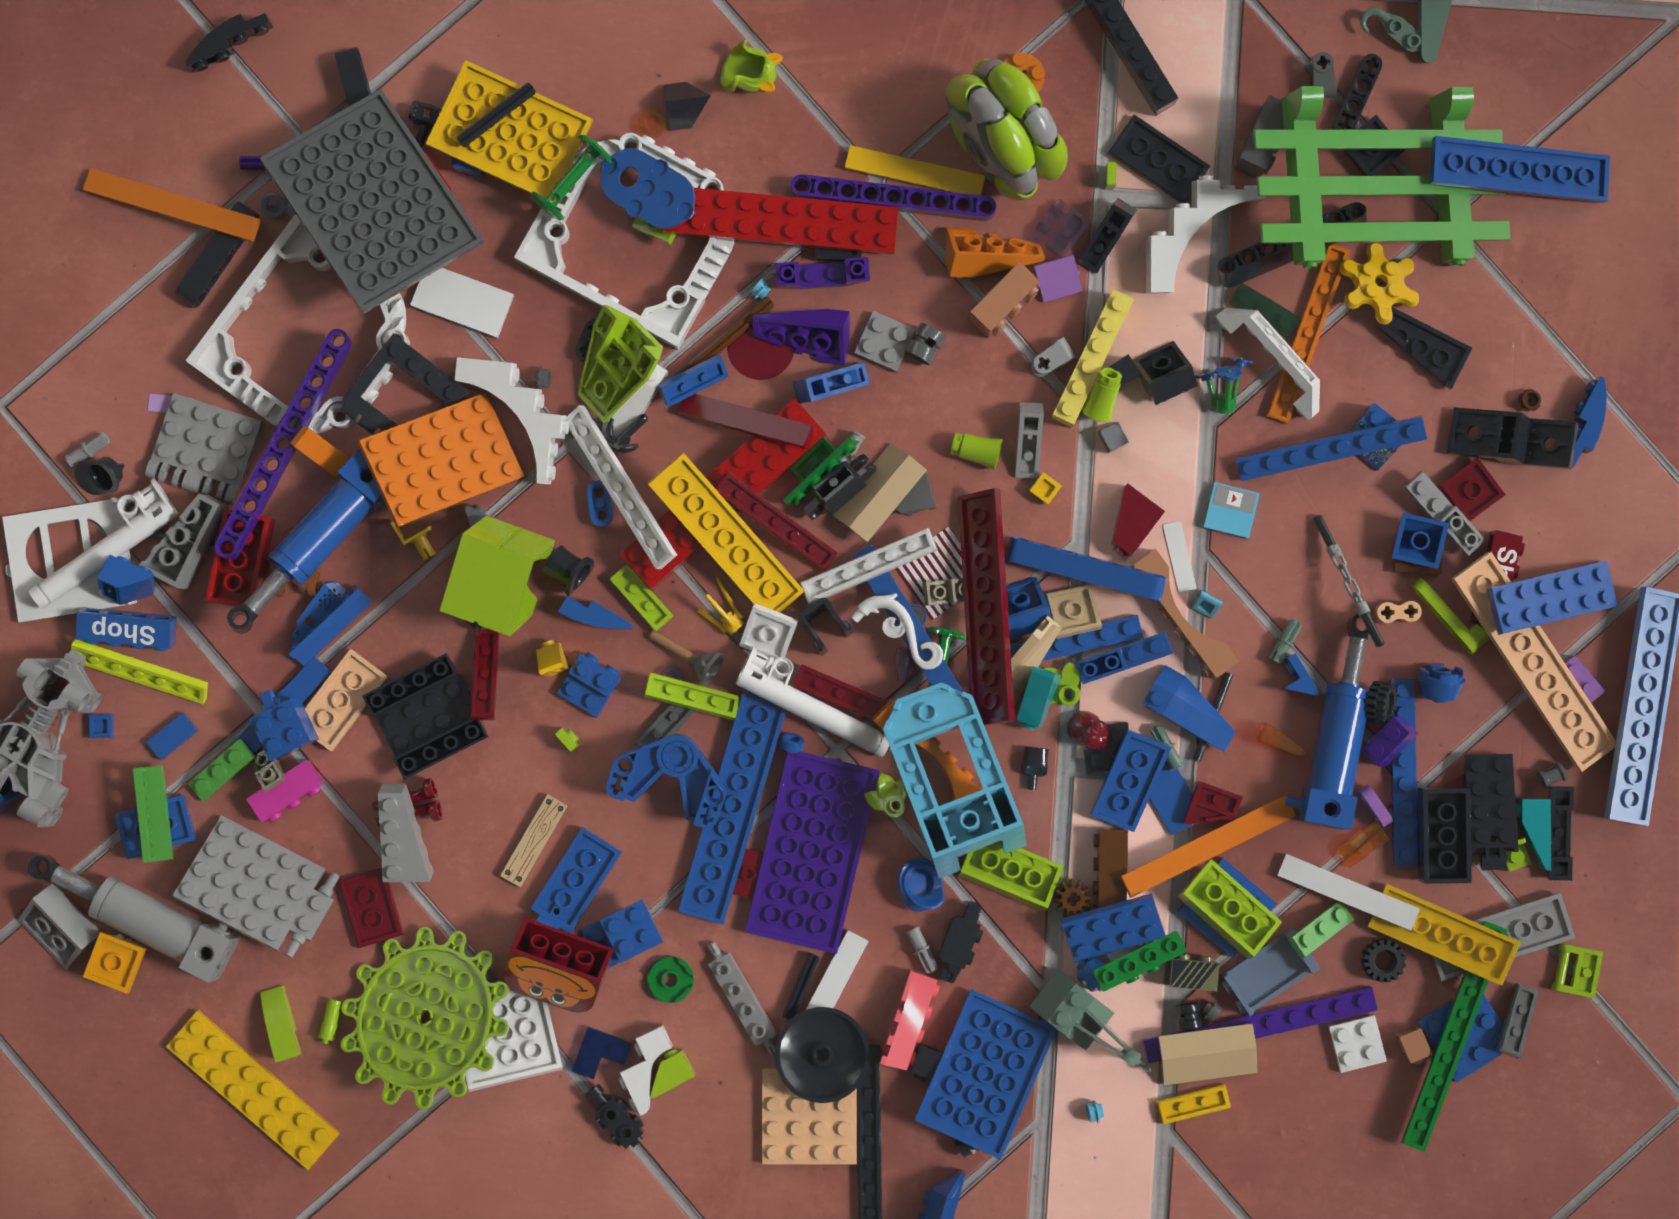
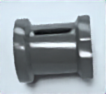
M1559 761L1554 766L1543 771L1541 769L1537 770L1538 779L1545 790L1549 789L1550 785L1568 779V775Z

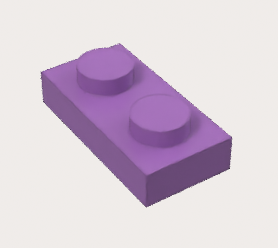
M1575 655L1564 662L1591 703L1605 692Z

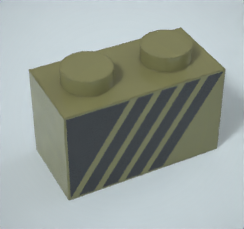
M1188 954L1179 955L1169 960L1167 985L1174 988L1217 992L1219 963L1213 961L1214 957L1199 956V960L1190 959Z

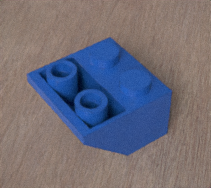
M110 555L97 577L99 596L119 605L151 596L155 592L154 574L152 571L144 566L137 567L130 564V561L122 556L115 557Z

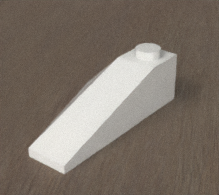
M657 364L647 382L611 417L614 419L613 431L615 437L619 436L633 421L645 413L659 391L658 384L664 382L669 376L666 369ZM609 419L607 422H603L601 433L609 446L613 448V445L608 442L606 437V427L610 421Z

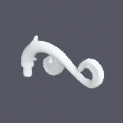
M896 593L873 596L857 606L858 609L851 616L857 623L864 615L868 616L871 612L879 613L877 609L880 608L894 612L900 619V625H894L897 620L895 617L887 618L883 622L882 629L884 633L894 639L900 638L906 633L912 657L922 669L930 670L940 665L943 659V650L937 643L925 642L920 646L922 650L930 649L932 651V658L929 661H924L919 657L913 622L906 609L898 601L894 600L897 597Z

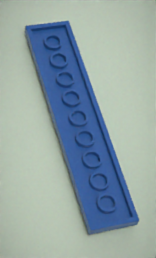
M744 689L718 775L727 790L725 801L716 824L712 828L702 829L678 912L722 925L726 918L787 711ZM714 789L712 798H720V791ZM709 805L706 820L711 818L710 814L713 806Z

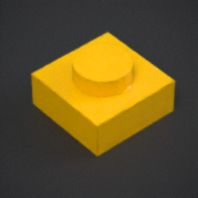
M1043 472L1029 492L1048 505L1062 485Z

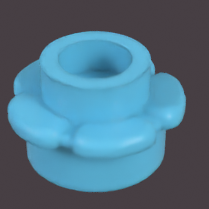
M762 278L750 291L755 296L754 299L758 297L763 299L771 290L768 287L770 282L767 283Z
M1092 1100V1103L1086 1104L1089 1122L1096 1121L1097 1124L1100 1123V1118L1104 1117L1101 1103L1097 1104L1095 1100Z

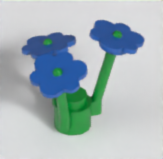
M1227 357L1228 360H1233V365L1237 367L1224 366L1223 368L1195 375V378H1201V381L1207 382L1211 406H1215L1216 413L1229 414L1234 412L1239 380L1242 376L1241 369L1246 367L1247 363L1253 364V361L1243 360L1242 357H1239V359ZM1214 374H1218V377L1226 381L1225 392L1218 393V397L1215 396L1211 380L1215 378ZM1234 380L1233 388H1232V393H1231V381Z

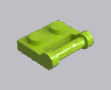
M1560 943L1558 950L1561 951L1555 983L1552 982L1551 989L1595 998L1603 952ZM1570 953H1575L1576 958L1571 985H1564Z

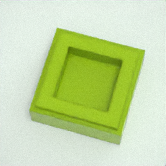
M1107 162L1105 167V190H1113L1116 186L1117 163Z

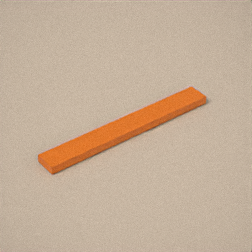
M92 168L89 170L83 187L85 192L250 242H254L261 223L260 219Z
M1335 244L1325 249L1326 261L1320 263L1291 344V348L1308 367L1342 276L1339 266L1344 260L1348 259L1351 251ZM1283 369L1266 417L1289 424L1295 407L1293 403L1298 399L1301 388L1295 384L1294 378Z
M1283 795L1121 875L1120 878L1129 897L1132 898L1295 817L1296 814L1293 808L1284 804L1287 795Z

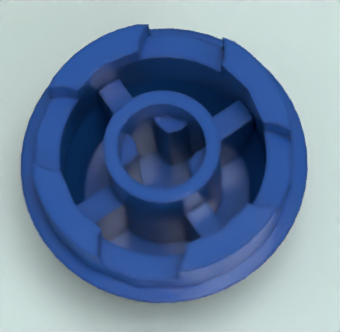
M1441 663L1426 664L1425 668H1420V674L1417 676L1423 697L1436 703L1456 700L1465 682L1462 668L1455 666L1454 670L1444 667V664Z

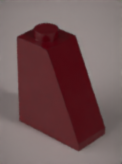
M1128 483L1122 490L1111 544L1114 546L1113 550L1123 558L1125 556L1130 558L1165 512Z

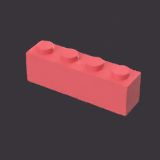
M910 969L880 1055V1064L907 1070L908 1065L913 1066L917 1052H914L916 1042L921 1043L925 1030L921 1029L924 1020H929L932 1008L929 1007L931 998L936 999L940 985H937V978Z

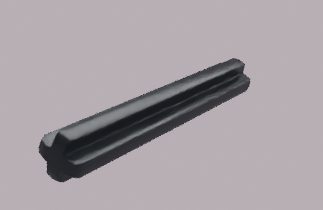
M529 82L523 85L457 135L458 142L463 147L469 145L536 93L534 87Z

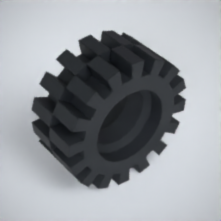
M1372 682V685L1369 687L1370 691L1367 692L1368 699L1365 702L1367 703L1365 717L1368 722L1386 725L1394 716L1393 712L1396 710L1395 703H1397V688L1394 683Z
M1386 939L1373 940L1362 951V969L1372 979L1388 983L1391 980H1397L1398 976L1404 973L1402 970L1406 968V956L1403 954V949L1397 943ZM1380 952H1388L1392 957V964L1388 969L1380 970L1375 965V957Z

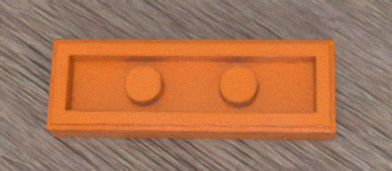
M306 425L302 427L290 442L336 478L339 477L338 471L349 460L346 455Z

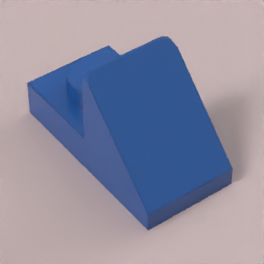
M1291 654L1284 660L1287 663L1284 665L1285 669L1291 677L1295 676L1296 679L1281 689L1309 696L1319 695L1320 691L1297 654Z

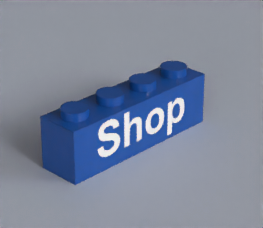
M83 607L77 612L76 640H84V642L89 644L106 642L108 646L112 647L126 644L130 645V648L143 649L147 646L153 647L155 651H167L176 642L177 616Z

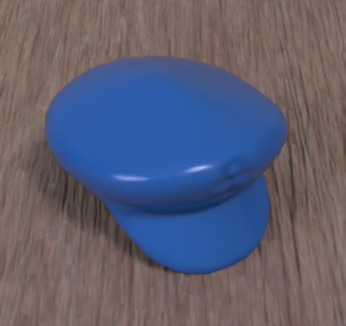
M918 857L910 859L902 865L898 872L897 886L904 905L915 912L931 910L941 906L944 901L942 878H938L933 862L927 858Z

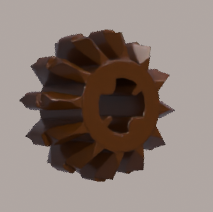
M1073 879L1068 880L1069 887L1064 882H1060V886L1064 890L1061 892L1055 889L1054 893L1060 895V898H1053L1052 901L1054 903L1061 902L1055 909L1059 912L1065 908L1063 912V917L1065 918L1070 911L1071 916L1077 915L1076 911L1084 913L1083 906L1088 909L1091 908V905L1085 903V900H1091L1093 896L1084 895L1090 890L1088 886L1080 890L1083 883L1081 880H1078L1075 887ZM1072 892H1075L1074 895L1079 897L1074 902L1075 905H1070L1071 902H1067V897H1070Z

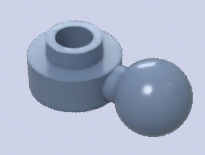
M269 192L262 197L261 209L267 216L277 217L285 211L290 217H294L295 212L288 202H284L280 194ZM271 200L277 202L275 206H270L268 203Z

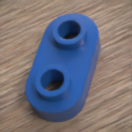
M596 480L587 488L590 519L598 527H607L614 519L612 497L603 482ZM597 489L604 491L601 497L595 495ZM600 512H606L607 516L604 520L598 518Z

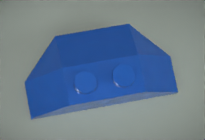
M960 1169L931 1185L930 1191H925L922 1204L926 1205L924 1214L919 1213L918 1219H954L966 1176L965 1170Z

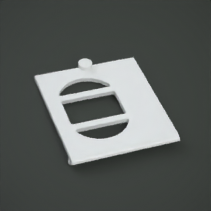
M112 497L110 500L2 517L9 564L6 565L5 573L12 578L18 623L76 614L83 607L107 609L137 603V600L119 605L99 596L97 577L102 569L54 602L51 601L43 609L36 604L28 591L44 580L30 568L26 558L27 541L33 531L38 527L40 528L48 577L55 572L48 525L78 519L85 552L91 548L88 519L97 522L104 529L107 536L125 524V520L117 508L120 498ZM128 550L121 556L129 560L131 564L130 553Z

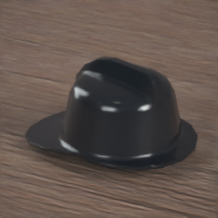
M102 457L97 460L84 462L77 465L75 479L83 490L92 495L113 493L119 488V483L123 478L122 469L125 465L123 463L118 464L110 457Z

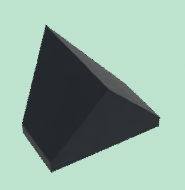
M688 82L663 85L669 130L693 128L694 123L711 95Z

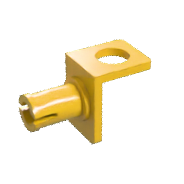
M394 521L390 522L403 545L409 542L413 543L423 561L428 559L429 556L431 557L436 554L425 536L427 535L426 532L432 529L431 525L406 539L401 529L396 528Z

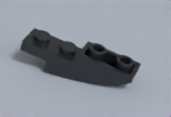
M266 13L247 21L241 14H238L208 33L193 49L185 63L192 72H201L209 67L208 65L212 63L225 62L231 55L235 54L231 45H241L252 36L265 35L269 32V29L273 28L272 22Z

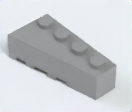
M198 494L180 515L177 523L169 528L165 533L166 536L158 545L154 546L150 551L151 554L139 566L147 567L155 577L176 588L188 589L221 523L223 510L228 509L229 506L209 495Z
M382 784L378 792L383 882H430L434 870L432 864H430L428 851L421 836V829L414 814L415 810L407 785Z

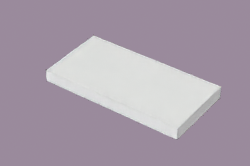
M441 268L419 281L410 305L411 307L498 338L514 294Z

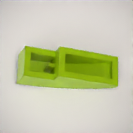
M284 985L260 992L265 1024L275 1063L301 1055V1049L295 1032L297 1029Z

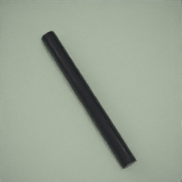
M1228 672L1224 673L1212 704L1218 713H1220L1234 676ZM1199 739L1192 757L1193 760L1201 762L1208 743Z

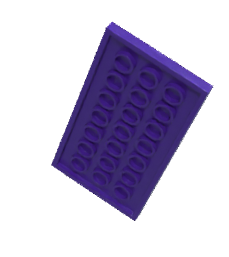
M804 752L787 753L746 933L837 954L871 810L865 798V793L875 791L880 770Z

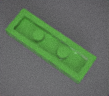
M239 739L188 785L204 802L256 756L242 739Z
M1336 901L1289 937L1288 940L1302 959L1354 919L1343 902Z

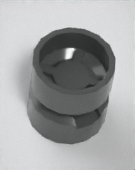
M920 323L914 334L916 339L909 342L905 353L913 359L931 366L937 356L935 350L941 349L947 337L937 329L925 323Z

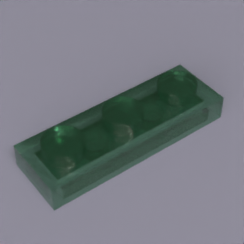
M1244 283L1239 284L1229 301V304L1237 309L1258 310L1277 333L1287 339L1291 336L1301 319L1298 315Z

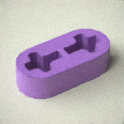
M1368 784L1357 791L1382 828L1393 821L1383 803Z

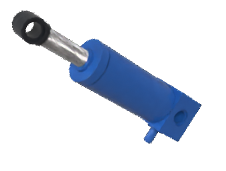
M360 448L338 471L339 480L268 556L275 570L245 603H241L229 611L227 620L234 632L244 634L250 631L253 621L258 617L257 614L287 581L294 582L301 587L371 510L377 513L385 504ZM239 615L247 617L246 622L242 625L234 623V619Z
M1358 613L1352 615L1347 622L1350 641L1342 681L1338 682V684L1327 683V694H1325L1309 786L1308 788H1303L1301 799L1287 796L1284 803L1286 806L1299 808L1297 821L1344 830H1352L1358 797H1354L1352 794L1366 723L1365 714L1367 711H1365L1367 703L1365 702L1368 699L1367 692L1369 691L1362 689L1358 685L1365 645L1370 636L1366 627L1363 631L1356 627V620L1360 618ZM1326 803L1330 806V812L1327 815L1324 812Z

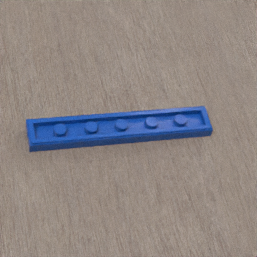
M313 657L276 697L277 699L281 698L283 702L290 698L298 697L303 704L332 672L317 657ZM252 724L230 745L232 746L237 740L242 739L254 755L262 748Z

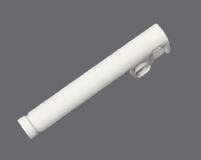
M154 478L150 480L151 484L143 490H137L131 495H124L118 500L117 508L126 524L28 590L33 600L41 609L102 569L110 555L115 557L121 556L179 516L178 511ZM135 503L134 509L131 512H127L128 506Z
M753 646L736 680V685L869 752H874L873 754L881 758L885 755L889 744L884 733L882 734L875 728L787 685L793 672L791 661L784 657L777 659L772 656L767 657L757 652V647Z

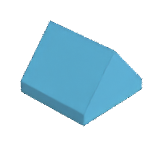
M1201 590L1192 608L1213 619L1223 602Z

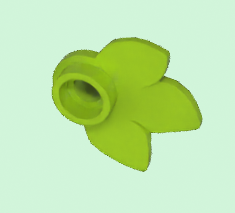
M1069 662L1063 671L1052 667L1044 668L1062 675L1051 704L1059 702L1065 706L1076 704L1080 699V690L1078 688L1080 674L1076 666ZM1066 690L1073 692L1072 698L1065 697L1064 693Z
M880 773L877 779V791L865 793L868 804L875 811H883L890 818L900 817L905 811L904 800L908 793L903 780L900 779L895 782L889 775ZM893 802H895L897 805L896 810L892 808Z

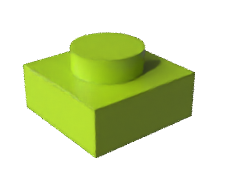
M561 728L555 734L570 752H573L580 746L576 742L579 738L571 729L566 731L564 728Z

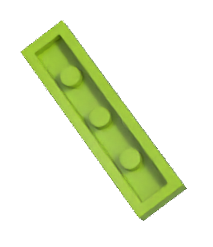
M654 673L648 675L644 693L646 698L733 721L736 718L740 696Z

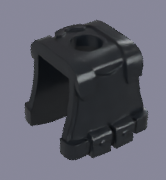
M827 598L816 600L798 616L804 630L815 641L813 645L821 656L829 651L808 622L827 609L847 638L854 633L847 620L842 621Z

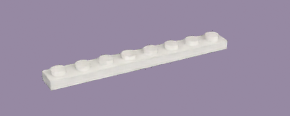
M579 405L567 416L570 431L654 567L662 569L677 556L676 552L586 407Z

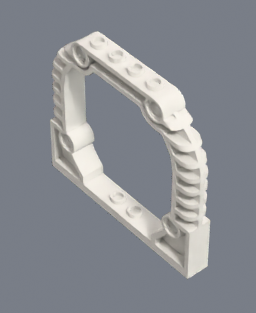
M626 133L620 140L610 139L597 142L610 156L625 149L628 143L634 142L637 144L636 149L647 153L657 160L662 159L666 161L670 168L685 176L693 188L707 189L710 186H715L719 190H724L723 184L715 177L716 174L707 168H703V170L695 166L696 163L687 157L681 159L675 156V151L667 146L661 148L655 145V141L646 135L640 137L634 133ZM585 147V148L582 149L580 152H578V154H577V156H576V158H575V160H574V163H575V161L580 157V155L585 151V149H586L587 147ZM587 154V159H591V154ZM597 157L555 207L564 216V219L557 220L541 209L514 258L518 263L601 308L603 305H608L637 319L652 336L679 350L704 305L709 291L726 263L735 240L710 238L686 283L683 286L675 285L671 287L667 292L666 301L645 308L641 316L618 304L619 300L610 294H607L606 297L598 293L599 289L592 284L586 283V285H583L563 274L566 266L562 257L561 245L565 244L570 236L565 222L588 180L601 168L603 160ZM556 227L563 229V233L559 237L551 236L552 230ZM678 293L685 296V300L680 304L672 301L674 295Z
M296 214L186 359L189 364L276 427L279 426L289 406L285 405L250 378L251 366L242 358L237 357L234 338L226 332L240 313L250 307L253 302L252 297L256 292H260L267 283L265 280L281 259L289 264L309 261L319 271L331 269L326 259L322 263L316 262L317 255L322 252ZM398 293L380 304L385 317V323L380 328L376 337V344L379 350L392 333L401 337L410 346L409 338L404 333L407 320L406 308L401 294ZM388 360L360 397L368 403H373L379 395L378 390L382 384L386 385L393 376L391 372L396 367V364ZM241 364L242 372L234 375V366ZM334 397L325 402L320 410L316 412L309 428L317 434L328 431L334 426L339 429H347L355 421L358 422L362 415L358 414L354 420L346 415L344 421L337 422L336 415L340 412L345 402L342 401L343 397ZM293 419L290 422L291 429H295L300 425V419Z

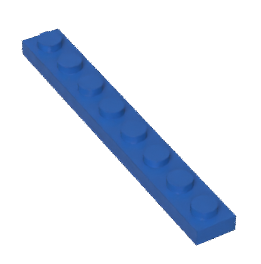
M1420 415L1236 457L1241 481L1427 440L1423 417Z
M1389 679V683H1394L1397 688V703H1395L1396 710L1393 712L1394 716L1403 717L1416 730L1415 679ZM1415 737L1391 761L1394 867L1418 866Z

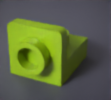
M1518 837L1519 852L1505 851L1507 858L1506 869L1508 872L1531 864L1524 845L1526 843L1524 837Z

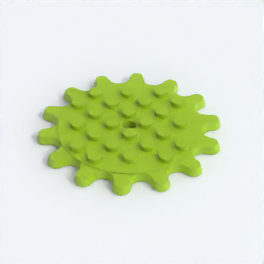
M422 927L416 933L415 944L409 949H403L397 940L389 939L383 945L385 962L381 967L373 968L370 965L363 964L357 969L356 975L364 985V992L359 998L346 999L342 1004L341 1010L343 1014L356 1020V1028L354 1032L342 1039L341 1048L348 1053L354 1051L362 1053L363 1063L356 1071L355 1079L360 1084H367L374 1078H381L384 1081L382 1100L386 1104H395L405 1091L410 1090L415 1095L417 1107L425 1110L432 1106L434 1094L440 1087H446L453 1097L460 1098L467 1092L465 1075L470 1068L475 1067L483 1072H487L494 1066V1059L487 1052L486 1046L489 1039L493 1036H503L509 1031L508 1022L494 1015L496 1003L507 997L509 988L504 982L489 983L486 980V972L494 961L492 953L484 950L474 957L466 956L464 951L467 939L466 935L461 931L453 932L445 944L437 945L434 942L432 930L428 927ZM425 1012H429L431 1021L422 1024L421 1016Z

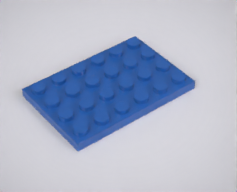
M971 989L914 1121L1002 1160L1057 1029Z

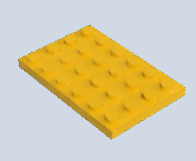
M465 60L427 139L426 145L530 194L532 191H535L545 198L573 165L583 144L578 136L582 134L587 135L593 119L535 93L473 142L463 147L458 142L457 135L522 87ZM552 196L551 200L556 201V197Z

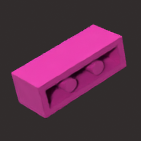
M304 760L284 774L285 780L266 793L261 789L246 799L261 823L269 821L271 824L282 817L281 812L287 808L290 811L302 804L300 801L307 795L311 798L321 791L320 786L325 784L310 760Z

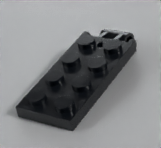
M1513 754L1464 755L1465 787L1471 790V853L1481 852L1480 867L1482 871L1506 870L1507 858L1505 851L1519 852ZM1494 836L1496 838V842H1492L1490 840V837Z

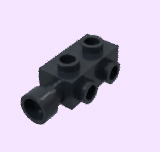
M598 1083L585 1095L590 1103L593 1102L598 1107L594 1113L597 1116L595 1118L596 1122L601 1128H608L612 1133L611 1139L618 1147L622 1145L626 1149L631 1145L634 1148L643 1140L641 1135L644 1133L642 1129L644 1123L636 1114L634 1116L629 1114L626 1110L629 1106L620 1096L617 1099L614 1095L608 1098L604 1094L605 1090ZM610 1110L616 1114L612 1119L607 1116V1112ZM623 1129H630L631 1135L624 1136L622 1133Z

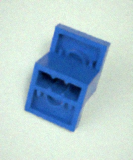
M643 899L581 929L585 939L614 949L609 968L664 942Z

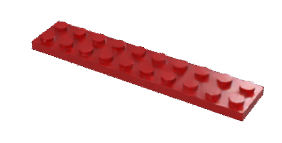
M694 188L695 213L692 218L674 228L662 229V233L894 255L898 207Z

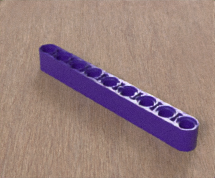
M805 174L796 175L791 181V192L797 198L898 207V211L977 221L991 220L996 211V202L989 196ZM799 182H804L808 188L803 192H799L795 189V186ZM822 185H827L831 191L823 195L819 193L818 188ZM844 188H851L854 194L851 197H844L841 191ZM872 190L877 194V197L873 200H868L864 197V193ZM891 193H896L900 199L898 202L892 203L888 201L887 196ZM913 196H920L923 202L920 205H913L910 199ZM940 198L945 201L946 205L943 208H937L934 206L933 201ZM964 201L968 204L969 208L961 211L957 209L956 204ZM982 204H988L992 211L984 214L980 211L979 207Z

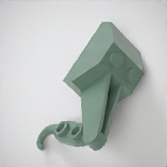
M1418 0L1419 31L1402 17L1386 13L1384 10L1375 7L1367 9L1362 14L1360 24L1362 29L1368 33L1369 29L1366 21L1370 16H1376L1380 19L1386 33L1407 51H1418L1420 59L1425 63H1430L1438 57L1452 0Z
M1059 969L1029 1006L1085 1051H1087L1093 1041H1096L1120 1056L1132 1067L1137 1064L1146 1071H1151V1067L1141 1059V1054L1131 1046L1129 1047L1107 1024L1115 1013ZM1102 1029L1124 1048L1121 1052L1097 1037Z

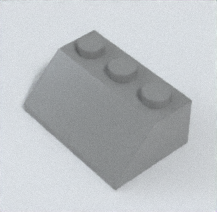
M51 884L32 898L18 919L66 971L94 945L93 941L97 940L100 933L97 927L90 923L82 915L80 909L74 906L54 884Z

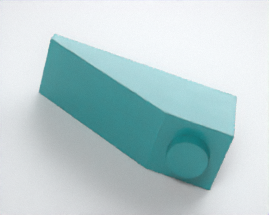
M1517 799V824L1541 870H1551V799Z

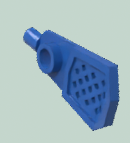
M337 581L323 583L297 619V628L292 632L291 636L295 640L298 639L312 625L307 624L305 619L310 616L316 622L334 605L333 603L338 601V598H341L346 593V589Z

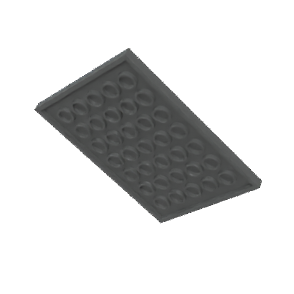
M382 89L368 95L260 157L261 163L362 314H365L484 242Z

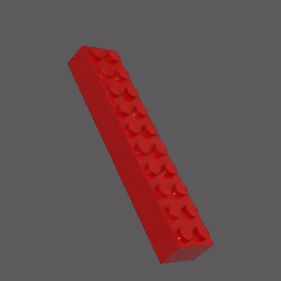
M794 398L776 416L813 426L814 429L806 449L753 435L713 470L706 479L714 487L727 470L761 495L822 437H826V433ZM725 499V501L732 507V509L737 514L742 512L740 509H738L736 506H734L732 503ZM671 510L667 511L656 521L677 554L662 569H656L638 539L620 553L651 590L659 586L702 547L699 541Z

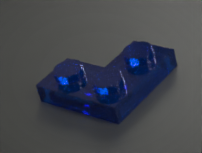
M588 1026L572 1072L594 1079L602 1057L624 1065L632 1042Z

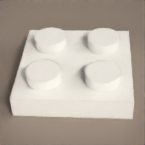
M755 603L739 646L749 650L755 646L757 647V652L767 657L785 658L798 620Z
M1375 1015L1328 1026L1338 1068L1341 1073L1387 1062Z

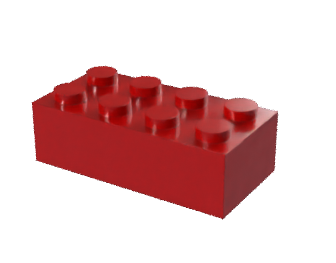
M223 510L219 535L233 510ZM260 516L244 548L236 559L226 560L215 551L205 601L237 607L241 603H245L263 583L275 519ZM238 522L234 526L235 533H240L244 529L243 522ZM227 543L224 545V554H228L232 551V543Z

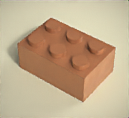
M1019 262L970 311L968 319L987 338L992 334L996 337L1005 328V321L1008 318L1013 320L1020 313L1023 307L1022 304L1024 302L1028 304L1039 291L1037 287L1040 281Z

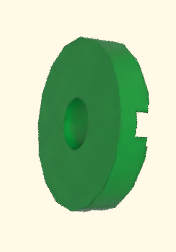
M662 957L649 969L647 977L648 988L659 1001L665 1003L679 1002L686 998L693 988V970L689 963L680 957ZM667 973H673L677 976L676 985L668 986L664 982V977Z

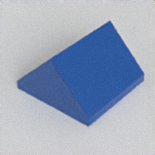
M1402 512L1395 534L1391 558L1438 569L1449 523Z

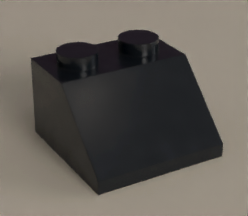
M1174 341L1133 359L1141 372L1139 378L1155 405L1198 386L1191 363Z

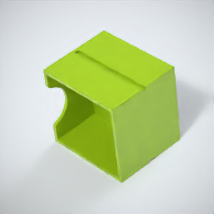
M485 516L462 534L440 611L472 623L476 621L480 626L511 636L533 615L537 597L529 590L527 582L533 563L550 557L555 540Z

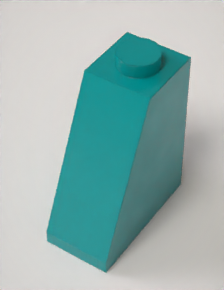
M1033 666L1017 720L1022 722V727L1033 731L1035 727L1042 728L1062 675Z

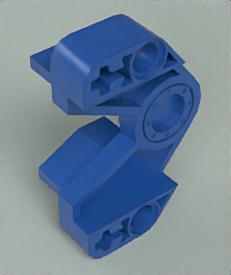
M674 734L624 751L617 756L613 762L606 784V791L609 796L621 801L626 799L635 802L665 773L671 777L679 778L685 819L694 822L693 825L706 829L712 828L716 824L727 790L692 738L684 734ZM620 759L629 760L631 768H622ZM620 776H624L620 783L622 788L617 790L615 783ZM709 790H719L721 797L718 799L712 798ZM709 805L713 806L710 814L711 818L709 820H706L705 813L707 812Z

